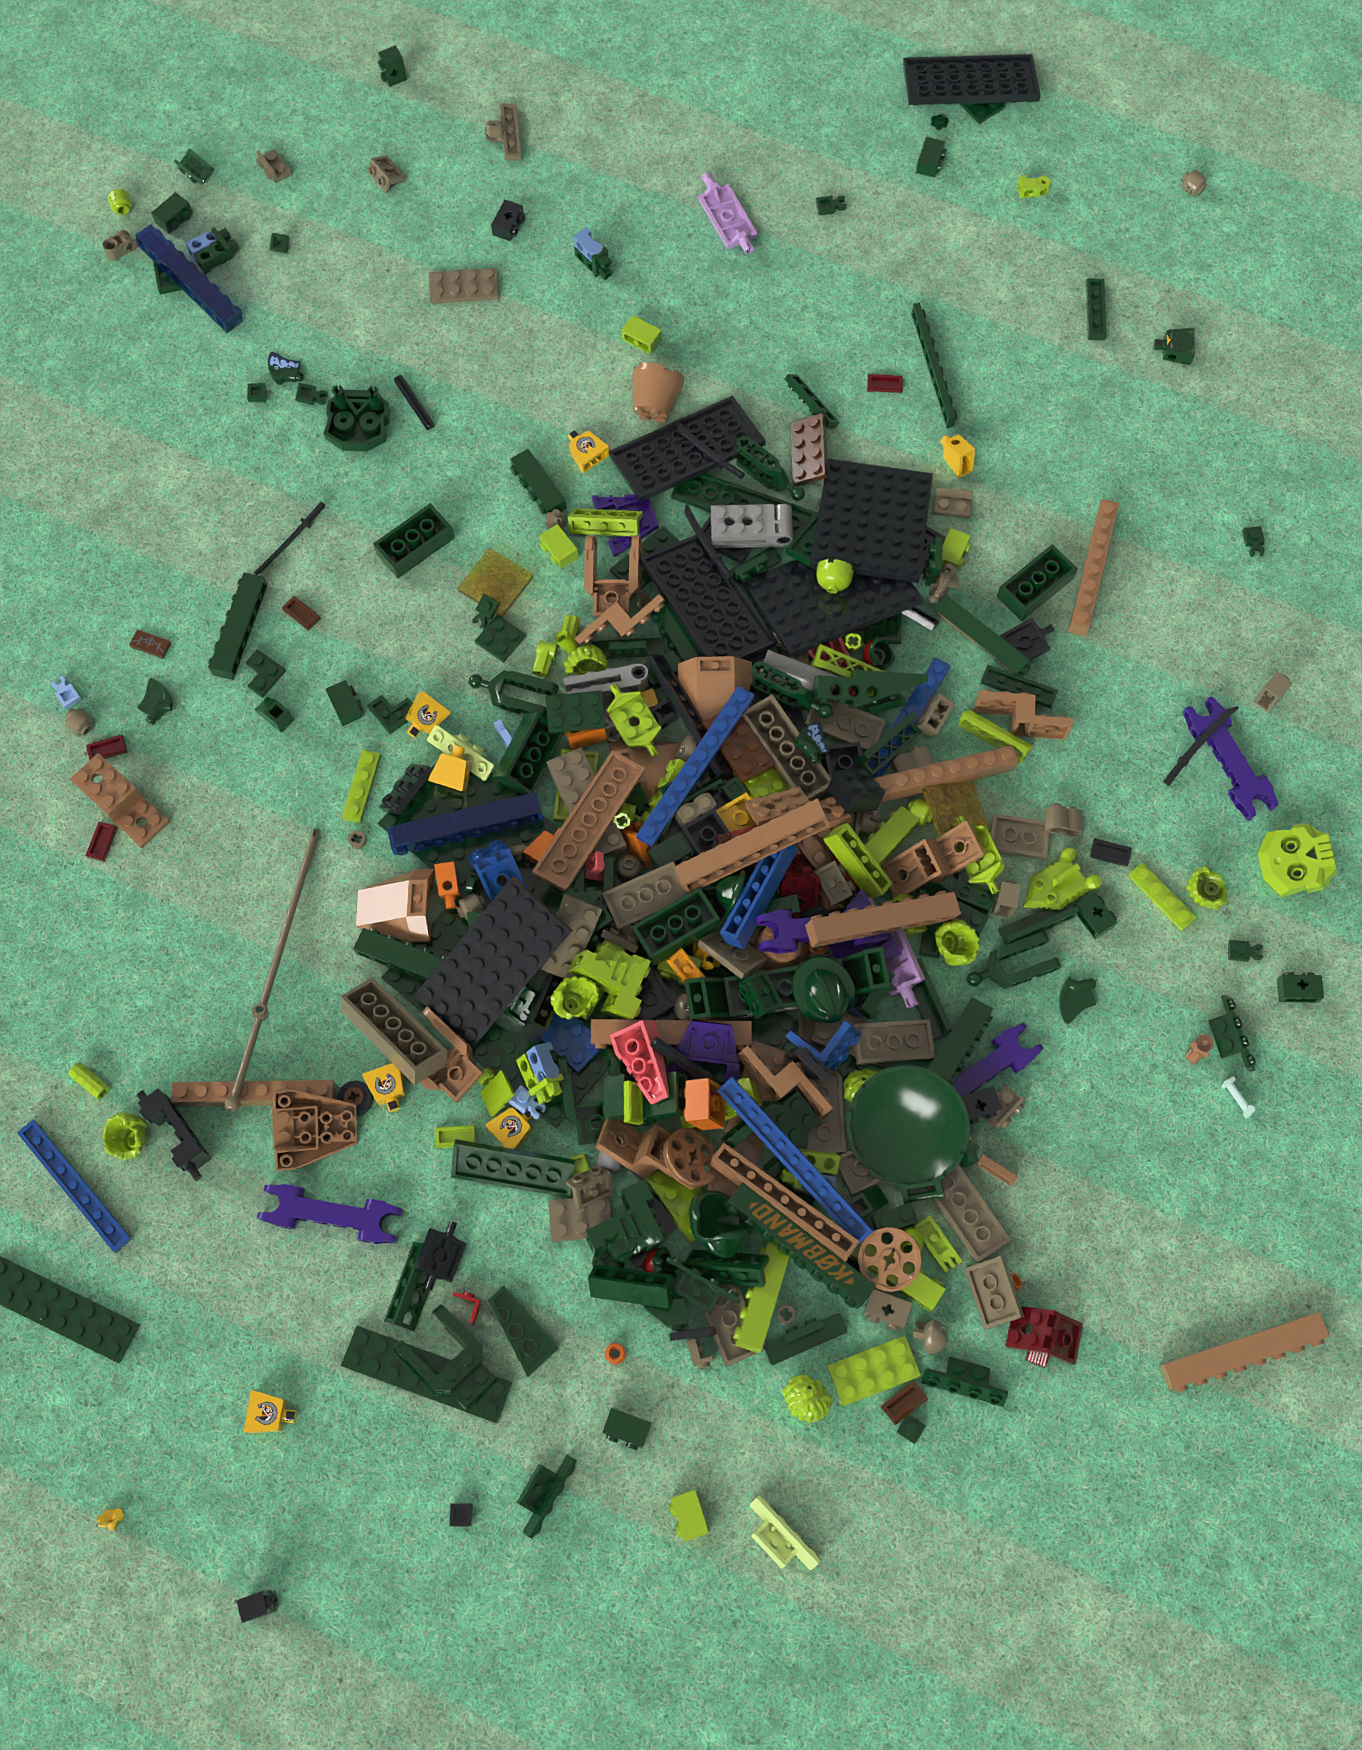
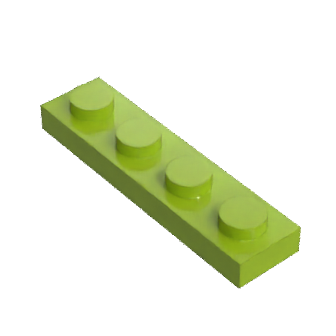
M367 750L361 751L343 811V820L356 823L362 822L380 761V753Z
M1143 862L1127 875L1181 931L1196 920L1197 917Z

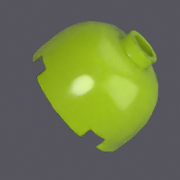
M828 559L818 563L817 581L827 592L837 593L850 585L854 573L851 564L834 559V563H828Z

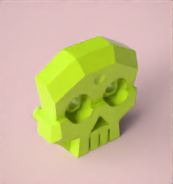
M1308 823L1294 825L1291 828L1292 830L1266 832L1258 851L1264 882L1281 899L1304 890L1308 893L1322 891L1330 885L1331 879L1337 874V869L1328 833L1320 832ZM1295 845V848L1290 850L1288 846ZM1314 852H1316L1317 860L1310 857ZM1301 872V875L1299 877L1294 876V873Z

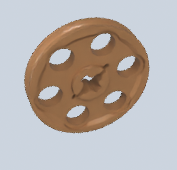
M681 1128L666 1139L663 1146L664 1161L669 1172L678 1182L690 1188H701L716 1177L718 1171L710 1166L716 1150L702 1133L690 1128ZM685 1135L690 1137L691 1144L686 1141ZM672 1142L677 1144L678 1151L672 1147ZM701 1147L706 1149L707 1155L703 1154ZM674 1161L680 1163L681 1169H678L675 1166ZM704 1165L710 1169V1174L704 1170ZM691 1172L697 1176V1181L692 1179Z
M885 1227L875 1230L863 1241L858 1254V1263L862 1275L875 1284V1288L883 1291H898L909 1286L917 1277L921 1267V1253L918 1244L907 1232L894 1227ZM884 1232H890L893 1235L892 1243L885 1244L882 1242L881 1236ZM903 1241L912 1243L913 1249L911 1252L905 1253L901 1250L900 1245ZM872 1244L876 1247L877 1252L874 1256L866 1255L864 1250L866 1245ZM893 1248H895L893 1259L896 1262H891L885 1271L886 1259H884V1256H889ZM906 1262H912L915 1266L914 1273L906 1274L903 1270V1265ZM874 1265L879 1269L877 1277H870L867 1274L869 1266ZM894 1274L898 1277V1284L896 1286H889L887 1284L886 1278L888 1275Z

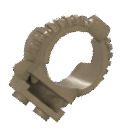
M947 563L939 573L935 584L931 583L928 594L931 603H935L938 599L941 600L945 594L948 595L949 587L955 589L959 587L955 566Z

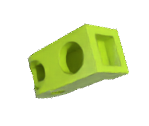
M1019 175L1017 182L1019 198L1045 196L1049 191L1051 180L1046 176L1027 179L1026 175Z

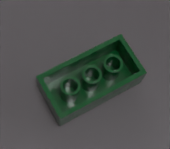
M430 503L374 542L373 546L376 555L398 579L452 541L455 536L452 526Z
M1052 544L999 587L997 598L1023 621L1071 582L1078 568Z
M539 712L525 713L492 777L520 797H532L547 768V761L552 759L564 733L549 734L548 720Z
M699 887L631 927L651 963L655 966L670 957L679 948L684 949L720 928L721 922Z

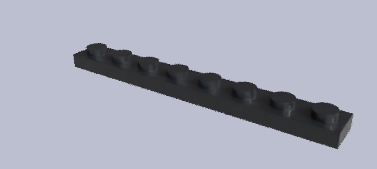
M650 655L646 660L651 670L655 673L660 685L664 688L668 698L673 703L677 713L698 745L707 732L702 726L703 720L664 655ZM718 751L709 765L717 777H729L734 771L722 753Z

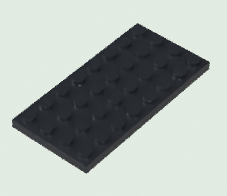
M1032 54L903 58L908 105L1040 101L1041 95Z
M730 396L608 451V454L639 502H642L718 467V463L705 455L678 431L677 422H680L690 433L722 458L726 456L728 462L742 456L736 448L737 440L740 437L747 436L761 447L766 445V441L735 398Z
M697 535L640 558L641 565L703 657L735 656L747 659L777 645L778 641L734 577L728 581L717 565L711 564V557Z
M512 877L417 991L415 996L426 1006H429L436 1015L441 1017V1020L457 1035H460L471 1048H474L573 930L515 877Z

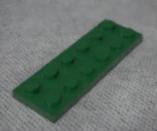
M456 1139L453 1147L451 1178L571 1198L572 1189L566 1185V1180L574 1176L575 1160Z

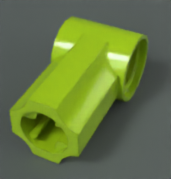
M566 615L562 630L557 633L554 639L555 643L566 653H572L579 644L575 640L580 624V619L577 616Z
M856 632L847 634L842 638L851 654L864 645L861 637Z
M539 640L532 674L542 678L548 677L552 661L556 659L554 656L555 652H558V644Z
M623 804L618 814L614 817L613 822L617 825V828L624 829L633 822L636 805Z

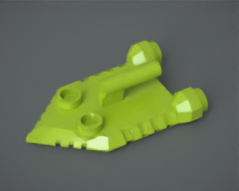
M1066 847L1062 850L1061 856L1057 861H1054L1052 865L1049 864L1047 868H1043L1041 872L1031 876L1030 886L1028 887L1029 891H1027L1028 896H1026L1023 908L1037 909L1039 907V909L1051 908V910H1061L1068 906L1069 903L1077 900L1079 896H1083L1084 893L1100 888L1102 880L1097 874L1089 875L1085 878L1079 871L1080 866L1077 863L1072 864L1077 857V852L1073 847Z

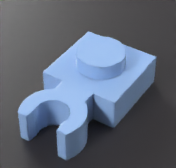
M60 676L61 684L56 685L54 681L51 684L57 690L55 695L67 710L82 699L71 683L68 685L65 678Z
M498 720L494 722L495 729L506 748H508L514 735L513 733L509 734L502 721Z
M520 1086L514 1092L515 1095L508 1101L510 1105L523 1114L527 1110L530 1111L531 1116L535 1119H538L540 1116L536 1109L542 1112L546 1109L545 1104L535 1102L536 1095L530 1097L528 1090L523 1086Z

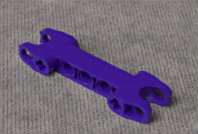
M1212 696L1207 698L1205 702L1209 716L1199 715L1191 706L1186 707L1183 711L1188 729L1195 741L1226 711ZM1229 717L1206 742L1212 747V752L1218 762L1222 763V769L1227 777H1230L1232 780L1231 783L1234 788L1228 790L1231 801L1244 815L1246 820L1250 821L1256 816L1252 800L1263 801L1270 811L1277 808L1278 800L1268 778L1265 775L1256 777L1227 730L1232 727V721Z
M856 905L848 908V910L852 908L862 910L869 905ZM776 910L757 916L754 919L755 925L767 926L774 934V939L765 940L758 945L759 951L776 954L797 951V943L810 942L805 925L811 918L793 919L791 910ZM884 933L853 939L854 947L868 948L885 943L891 939V934Z
M1024 1022L1005 1030L994 1038L991 1043L996 1050L956 1077L953 1086L961 1097L969 1093L972 1094L984 1082L987 1083L997 1076V1073L1004 1071L1009 1066L1017 1074L1027 1067L1044 1049L1041 1044L1031 1049H1025L1019 1045L1017 1037L1027 1028Z
M281 1184L265 1185L264 1187L266 1193L279 1197V1206L273 1212H258L257 1218L259 1220L292 1230L296 1229L297 1220H311L313 1223L324 1225L329 1223L336 1227H351L353 1230H359L358 1241L373 1244H397L398 1237L383 1232L381 1225L383 1220L390 1215L403 1216L404 1210L402 1208L374 1199H366L365 1207L359 1208L303 1198L305 1189L298 1186Z

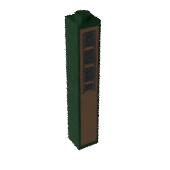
M947 594L934 607L935 612L1009 672L1018 676H1025L1030 671L1031 663L1027 657Z

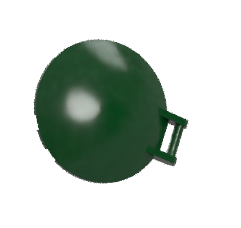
M902 1065L887 1068L874 1074L858 1089L848 1111L847 1133L850 1146L858 1161L874 1177L900 1187L903 1202L907 1204L934 1198L939 1200L945 1199L942 1179L958 1166L966 1152L970 1138V1119L964 1100L948 1080L926 1068ZM931 1185L936 1187V1190L913 1194L909 1192V1189Z

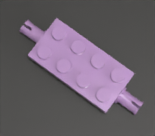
M707 172L708 176L706 173L703 174L701 178L707 190L705 193L698 195V200L726 249L741 245L746 255L749 254L748 251L752 253L755 248L750 240L757 238V232L729 184L722 186L715 182L710 172Z
M868 898L871 904H875L873 898ZM904 930L889 932L891 939L894 940L902 953L899 957L885 960L887 969L895 974L891 981V984L895 987L889 992L891 996L901 993L906 1008H912L919 1004L912 988L925 978ZM884 943L874 945L873 947L877 948Z

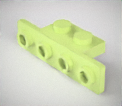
M435 725L427 738L428 742L445 754L451 755L454 745L465 748L462 759L470 761V771L484 781L488 779L495 767L493 763L486 759L488 755L483 752L484 749L477 744H471L469 738L463 734L451 735L439 725Z
M758 1496L750 1504V1507L764 1521L751 1536L781 1568H784L795 1555L809 1570H812L820 1563V1559L815 1551L802 1541L800 1535L786 1524L783 1517L777 1515L768 1501Z

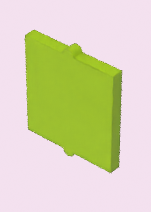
M500 1070L493 1079H490L489 1083L480 1092L492 1117L502 1107L504 1108L505 1104L515 1095L503 1070Z

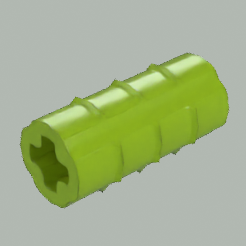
M81 1062L76 1063L68 1072V1075L76 1083L81 1085L83 1089L87 1090L97 1100H101L110 1090L109 1085Z

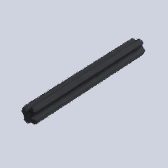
M655 1036L651 1039L650 1046L695 1078H709L720 1086L724 1085L721 1080L659 1037Z

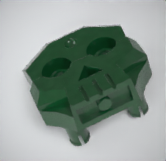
M337 385L332 388L334 397L327 401L326 414L328 420L323 433L327 441L342 451L365 452L386 442V426L390 421L389 403L380 396L377 387L374 386L375 391H373L372 386L367 390H343L341 385H339V389Z

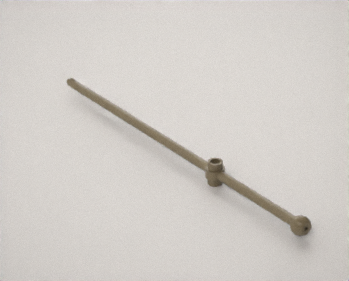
M315 828L311 832L260 1003L256 1004L252 1009L255 1019L232 1094L225 1101V1108L229 1111H237L241 1106L240 1092L261 1023L269 1016L267 1003L318 839L319 829H317L315 836Z

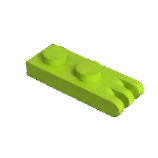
M931 1215L913 1226V1228L920 1230L923 1234L925 1246L945 1274L949 1272L945 1265L946 1263L951 1269L956 1267L951 1259L954 1258L958 1265L962 1263L961 1258Z

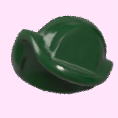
M744 867L740 872L725 876L718 882L716 887L717 899L726 911L727 919L754 871L753 869ZM777 890L775 891L772 899L778 898Z
M823 955L810 957L797 967L793 976V994L796 1004L802 1014L810 1021L836 1023L844 1017L853 1004L855 998L853 981L846 969L831 957Z
M704 1190L695 1194L690 1203L689 1221L692 1234L695 1239L702 1242L714 1255L721 1258H731L741 1249L745 1237L750 1236L752 1231L747 1229L741 1218L734 1217L727 1211L728 1208L725 1205L731 1197L720 1191Z

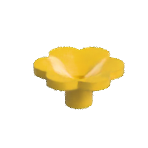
M121 1508L108 1509L97 1517V1522L100 1527L108 1526L109 1530H114L117 1528L118 1522L123 1520L125 1516Z

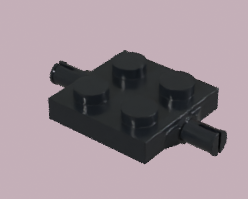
M1031 618L1004 632L1000 637L1031 661L1050 651L1045 635L1055 631L1052 624L1041 629L1037 626L1034 619Z
M449 1221L446 1232H439L429 1228L414 1267L429 1276L424 1287L425 1289L433 1291L436 1279L452 1283L467 1244L458 1240L453 1235L458 1223Z

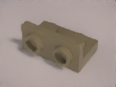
M275 149L264 155L259 150L256 151V162L260 168L265 169V175L269 180L272 179L276 184L292 175L291 170Z
M388 156L371 158L368 173L385 193L389 192L391 184L403 183L405 181V175Z
M938 487L935 494L933 515L969 518L973 492L966 489L958 490Z
M834 860L814 871L819 876L820 884L832 906L850 897H855L853 891L856 889L851 880H846L844 875L847 872L841 863L838 865Z
M613 921L609 924V927L603 929L600 936L633 953L639 952L642 948L631 927L633 925L631 924L617 929Z
M1007 1085L997 1093L1002 1109L996 1112L997 1116L986 1119L985 1116L982 1117L996 1131L1000 1127L1004 1129L1012 1121L1009 1117L1013 1112L1017 1115L1024 1107L1022 1103L1025 1098L1023 1096L1020 1098Z
M600 1166L591 1167L589 1170L576 1174L566 1180V1185L572 1189L575 1207L579 1210L613 1194L611 1174Z

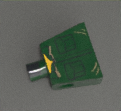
M1195 328L1167 330L1163 340L1154 339L1153 350H1163V360L1191 365L1195 356Z

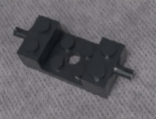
M159 1088L148 1096L144 1090L138 1092L136 1096L140 1099L138 1104L141 1107L139 1112L145 1120L158 1126L167 1122L177 1130L174 1133L181 1143L170 1150L174 1155L171 1158L178 1168L180 1167L183 1171L187 1170L194 1178V1181L201 1179L202 1175L198 1169L212 1158L179 1110L171 1103L170 1097Z

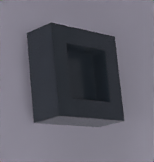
M450 1503L449 1526H472L473 1504Z

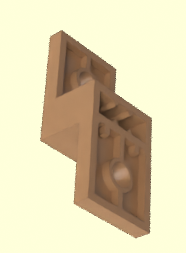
M657 595L633 617L620 602H615L575 637V640L579 644H589L595 638L594 634L597 631L602 632L609 626L607 622H610L622 637L626 635L630 637L637 631V625L640 623L644 625L651 619L650 614L653 611L659 612L665 606L663 603L666 600L662 595Z
M986 689L978 692L974 703L973 712L1011 715L1010 733L1015 736L1066 740L1073 726V718H1067L1066 716L1050 717L1046 714L1035 715V695L1027 692L1018 694L1011 693L1010 691L993 692Z
M99 753L70 778L107 817L141 848L170 823L167 818L140 794L135 786ZM101 775L102 780L98 783H94V778L96 776ZM140 819H147V824L145 826H138V821Z
M797 787L760 798H753L752 800L745 801V806L756 825L761 826L773 818H778L790 810L805 805L809 800L801 788ZM834 797L819 801L831 825L827 829L851 823V815L845 812Z
M966 820L937 839H924L883 864L881 868L893 883L889 889L895 898L898 895H910L929 882L940 883L987 854L971 822ZM959 842L964 843V850L962 852H959L957 849ZM904 869L908 874L905 880L901 878V872Z
M747 1045L737 1054V1058L775 1102L794 1087L819 1117L825 1115L833 1108L830 1105V1099L817 1090L818 1086L814 1080L808 1079L804 1075L805 1071L799 1063L795 1064L792 1061L774 1076L772 1068L767 1063H762L759 1059V1053L753 1047L750 1048Z
M605 1119L595 1148L644 1179L657 1169L675 1179L666 1167L663 1157V1146L666 1139L671 1135L670 1132L655 1124L645 1134H642L622 1120ZM616 1137L621 1139L622 1144L617 1141ZM672 1142V1147L678 1151L677 1144ZM674 1161L675 1166L678 1169H681L680 1163ZM691 1172L692 1179L697 1181V1176Z

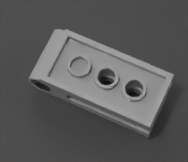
M774 504L711 506V544L713 548L784 547V545H788L793 541L792 507L790 505L779 504L775 507Z
M633 664L618 668L610 667L604 671H590L584 675H571L564 678L566 694L602 690L603 704L613 702L615 699V695L610 688L611 685L614 686V683H617L623 693L649 690L648 669L643 664Z

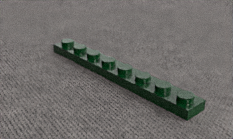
M915 303L911 313L946 428L954 427L955 420H957V413L952 408V396L948 395L947 392L948 384L943 379V368L938 363L939 355L934 350V339L930 337V326L925 321V310L921 308L920 303Z

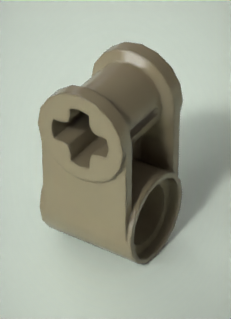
M121 230L112 237L105 239L102 246L107 259L116 261L135 250L137 242L131 239L126 230Z

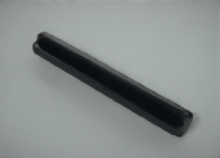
M396 376L394 378L395 384L426 430L434 428V422L403 376Z

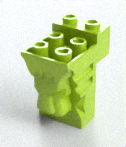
M606 943L597 948L594 953L585 950L576 954L568 973L578 978L584 976L596 983L599 989L609 993L601 1012L617 1020L634 1019V1017L636 1018L641 1011L640 1004L642 1000L635 996H638L641 992V982L650 972L649 965L651 961L634 954L630 956L624 951H618L610 943Z

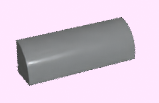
M770 650L767 651L764 659L765 663L798 679L812 696L814 676H837ZM780 677L772 678L773 680L781 683L782 681ZM834 685L831 686V693L833 691Z

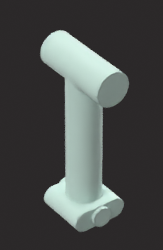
M1230 1077L1223 1082L1222 1088H1228L1244 1111L1243 1116L1249 1118L1254 1113L1255 1107L1247 1103L1235 1086V1077Z

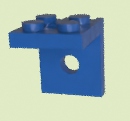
M499 840L491 842L488 844V848L474 850L471 852V856L468 857L479 876L490 902L493 901L512 877H515L527 888L509 847L503 841L499 842ZM500 875L507 876V882L504 885L497 884V878Z
M844 1021L822 1052L792 1031H789L786 1038L798 1047H806L814 1055L813 1058L820 1061L824 1066L835 1071L838 1065L847 1059L848 1052L852 1046H855L860 1041L862 1032Z

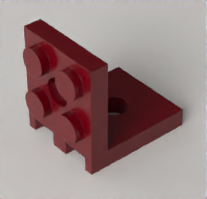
M795 858L792 860L780 882L779 898L797 894L798 899H802L799 905L801 917L808 909L817 906L820 884L819 876L804 859Z
M1021 1306L1024 1317L1010 1322L1006 1347L1043 1353L1067 1364L1075 1365L1083 1323L1055 1310ZM1031 1324V1332L1027 1334L1026 1328Z

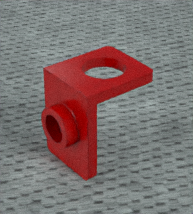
M466 1291L463 1292V1295L453 1292L454 1297L475 1303L469 1321L471 1325H474L482 1302L475 1299V1294Z

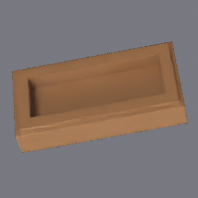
M984 1154L977 1162L979 1167L1009 1186H1012L1018 1178L1017 1175Z

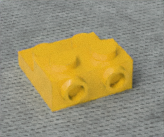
M747 792L716 810L733 838L752 830L754 827H758L745 806V801L753 799L752 796L749 797Z

